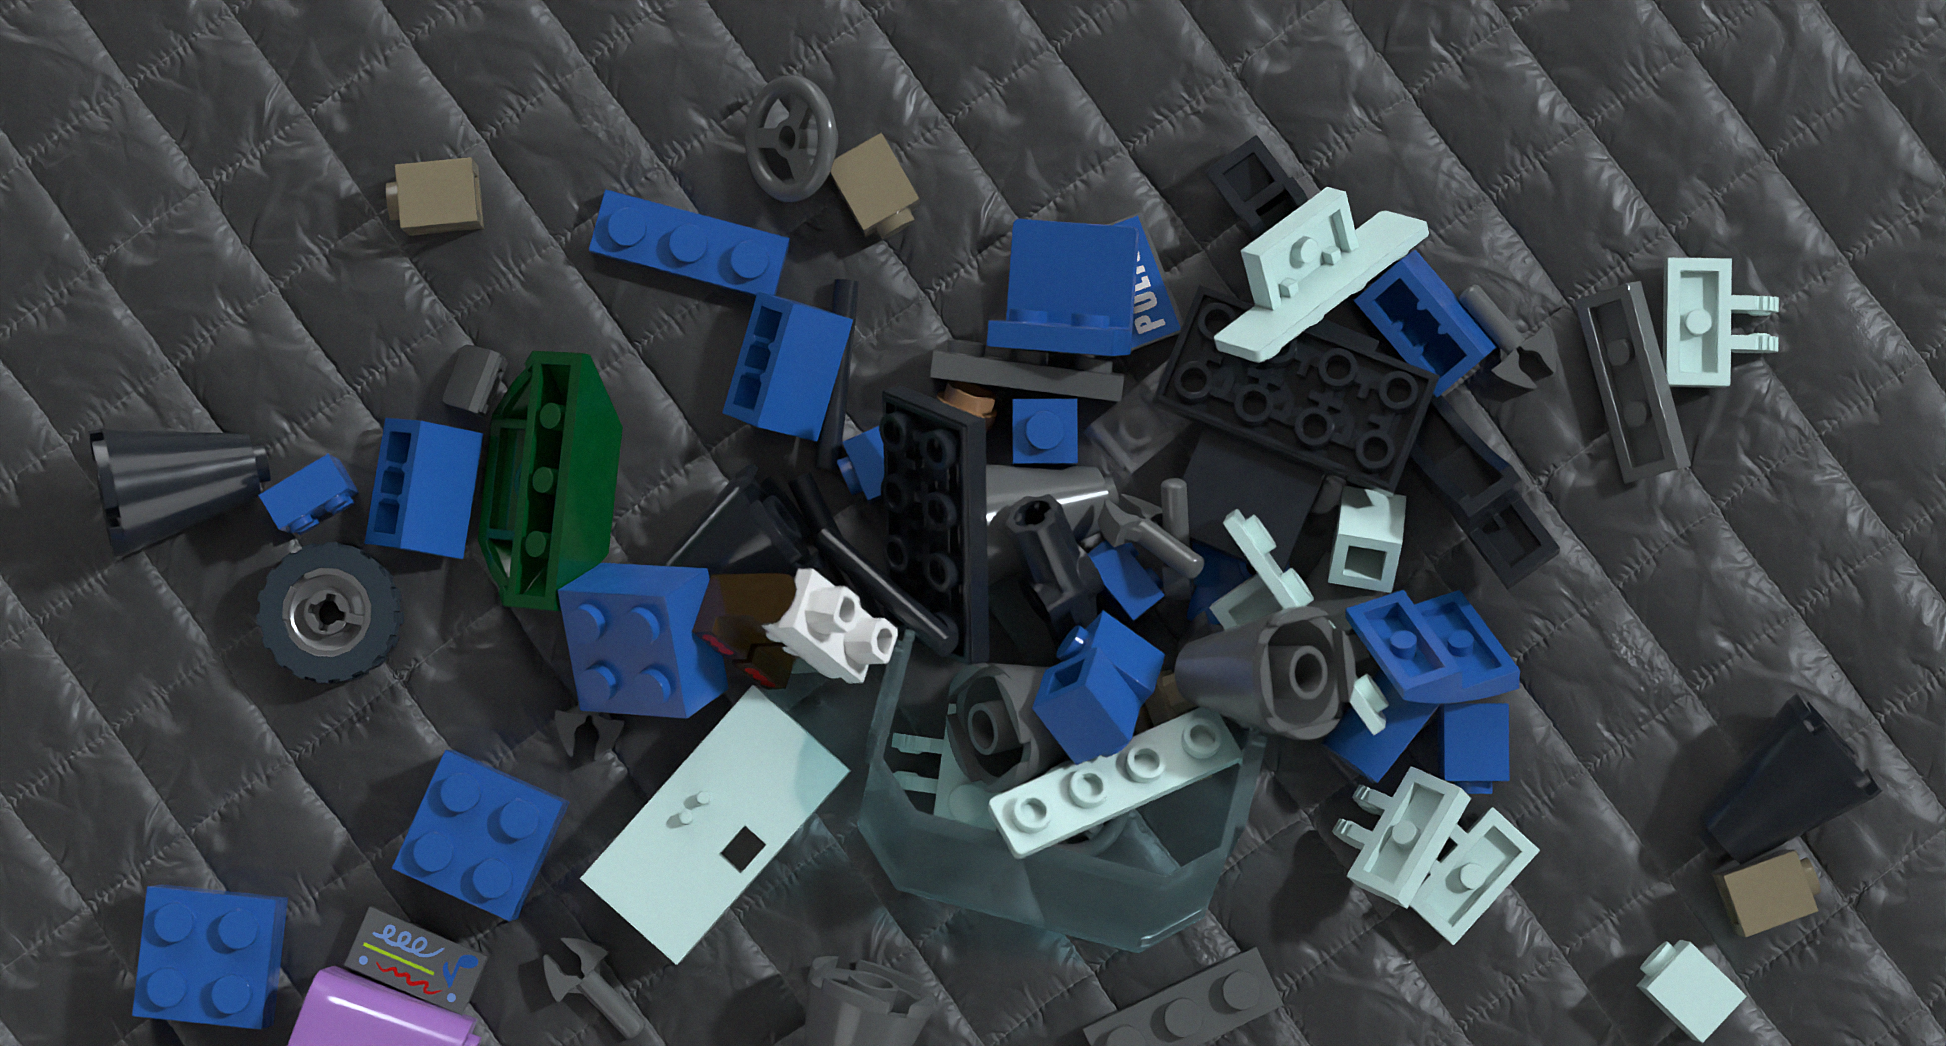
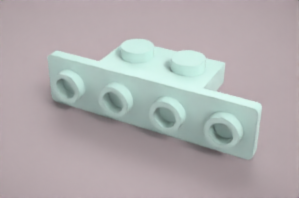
M1326 187L1241 250L1255 306L1214 336L1217 350L1255 362H1262L1275 356L1281 350V347L1306 328L1320 322L1327 312L1351 294L1362 290L1369 280L1386 267L1404 258L1411 248L1429 235L1427 222L1389 211H1381L1355 230L1346 192Z
M1236 509L1226 516L1223 522L1225 527L1254 566L1257 573L1211 604V611L1224 629L1290 607L1306 606L1314 600L1311 592L1293 568L1283 573L1274 561L1269 551L1274 549L1276 544L1267 529L1255 515L1245 520L1240 511ZM1365 674L1360 679L1355 675L1354 690L1350 703L1372 734L1375 735L1385 728L1386 717L1382 710L1387 708L1389 704L1379 687L1368 674Z
M1200 707L1133 736L1129 744L1113 756L1102 757L1100 755L1079 765H1076L1073 760L1063 762L1049 770L1044 776L993 797L989 801L987 810L1012 855L1017 859H1021L1238 763L1242 752L1219 713Z

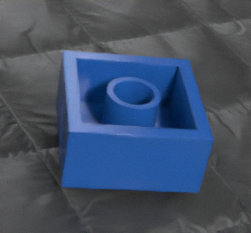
M326 454L259 494V497L279 530L290 534L297 532L300 536L320 524L317 518L325 513L332 512L333 515H336L354 504L352 497L359 494V491L340 459Z
M1105 539L1087 554L1098 569L1104 583V590L1100 594L1126 626L1165 596L1160 590L1164 583L1152 568L1148 567L1144 570L1137 562L1135 557L1139 553L1132 543L1113 547Z

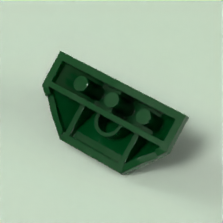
M532 350L524 363L526 368L512 382L492 414L478 543L489 571L500 588L498 594L503 606L561 612L558 590L600 564L609 554L623 426L591 355Z

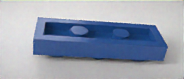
M605 189L589 251L599 256L754 297L757 296L758 291L776 296L790 239Z

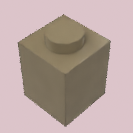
M882 132L834 159L829 175L865 238L877 231L882 239L888 238L915 221L911 212L920 207V199Z
M472 157L395 165L396 182L386 183L388 213L391 221L400 220V228L408 236L484 228L479 166Z
M1782 849L1743 865L1713 874L1735 935L1748 937L1818 911L1813 897L1821 893L1817 874L1810 860L1807 857L1799 859L1796 850Z

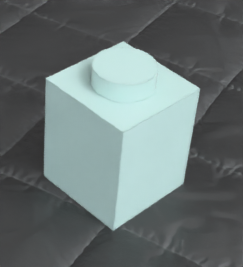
M1343 485L1333 532L1328 576L1329 583L1392 593L1403 542L1407 496L1394 494L1393 498L1373 490Z
M1679 940L1674 946L1667 941L1661 944L1642 964L1640 969L1646 976L1636 985L1691 1039L1701 1043L1747 997L1691 942Z

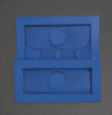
M1401 590L1345 609L1346 620L1403 700L1419 703H1457L1491 697L1519 689L1520 669L1461 590L1417 604H1413L1405 591Z

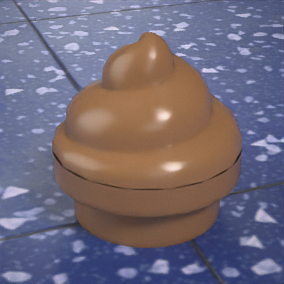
M949 380L945 391L939 392L936 400L984 418L986 433L992 429L998 415L994 408L996 395L991 390L976 383Z

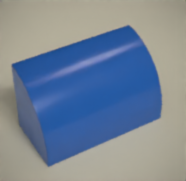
M1416 249L1397 262L1354 300L1408 364L1440 376L1434 392L1436 397H1439L1497 347Z
M758 291L722 413L756 427L818 441L853 319Z
M385 418L364 544L463 559L484 434L419 420Z
M1381 668L1372 679L1389 704L1387 708L1382 710L1386 717L1385 728L1373 735L1351 704L1344 713L1343 718L1321 742L1322 745L1370 783H1378L1441 704L1403 700Z

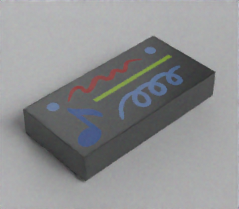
M369 906L344 966L462 1016L466 1012L490 955L375 906Z

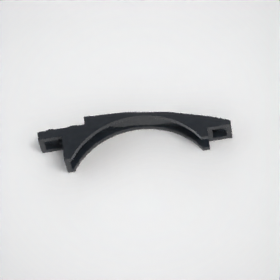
M1257 135L1205 170V175L1251 243L1308 201L1304 190L1293 176L1291 178L1288 177ZM1363 289L1351 294L1324 315L1323 319L1379 340V347L1376 352L1407 363L1354 302L1364 292ZM1433 394L1407 462L1429 492L1436 494L1505 588L1509 590L1560 553V547L1522 498V478L1512 465L1493 451L1466 424L1442 395L1436 397Z

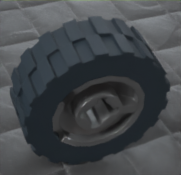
M326 542V544L312 543L302 546V550L296 553L290 552L281 559L282 563L276 569L270 570L265 578L268 580L265 588L259 592L257 602H260L259 614H256L257 626L262 629L264 637L261 640L265 648L271 650L275 656L274 660L282 668H287L293 672V675L317 683L340 684L369 675L370 670L376 666H381L388 659L386 655L392 647H396L400 638L397 634L399 626L403 624L404 612H401L400 601L403 599L400 589L396 588L392 580L394 577L386 567H383L377 561V558L356 547L337 542ZM334 601L338 605L339 610L344 611V617L342 621L336 620L333 624L326 625L321 621L319 611L324 603Z

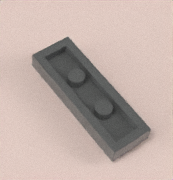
M1641 281L1626 283L1575 299L1624 484L1691 466Z
M948 339L947 351L937 349L933 351L930 377L1121 402L1124 374L1111 372L1112 360L1075 356L1074 366L1068 367L1048 364L1049 352L1011 348L1010 359L985 356L986 344Z
M1253 946L1084 1026L1082 1029L1090 1046H1199L1284 1004L1257 947Z

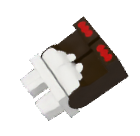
M798 569L795 579L783 573L711 575L692 633L727 660L733 659V665L766 690H785L790 674L820 672L828 679H844L847 683H863L869 664H886L890 660L898 635L897 628L885 618H873L860 606L859 597L847 587H835L814 569Z

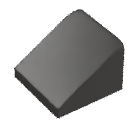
M469 344L464 345L460 350L444 392L443 402L482 418H485V415L488 416L507 368V359L500 353Z
M1326 550L1304 582L1314 598L1306 606L1317 607L1325 611L1329 615L1324 617L1336 628H1342L1347 636L1352 627L1345 618V609L1372 600L1378 591L1329 583L1331 553Z

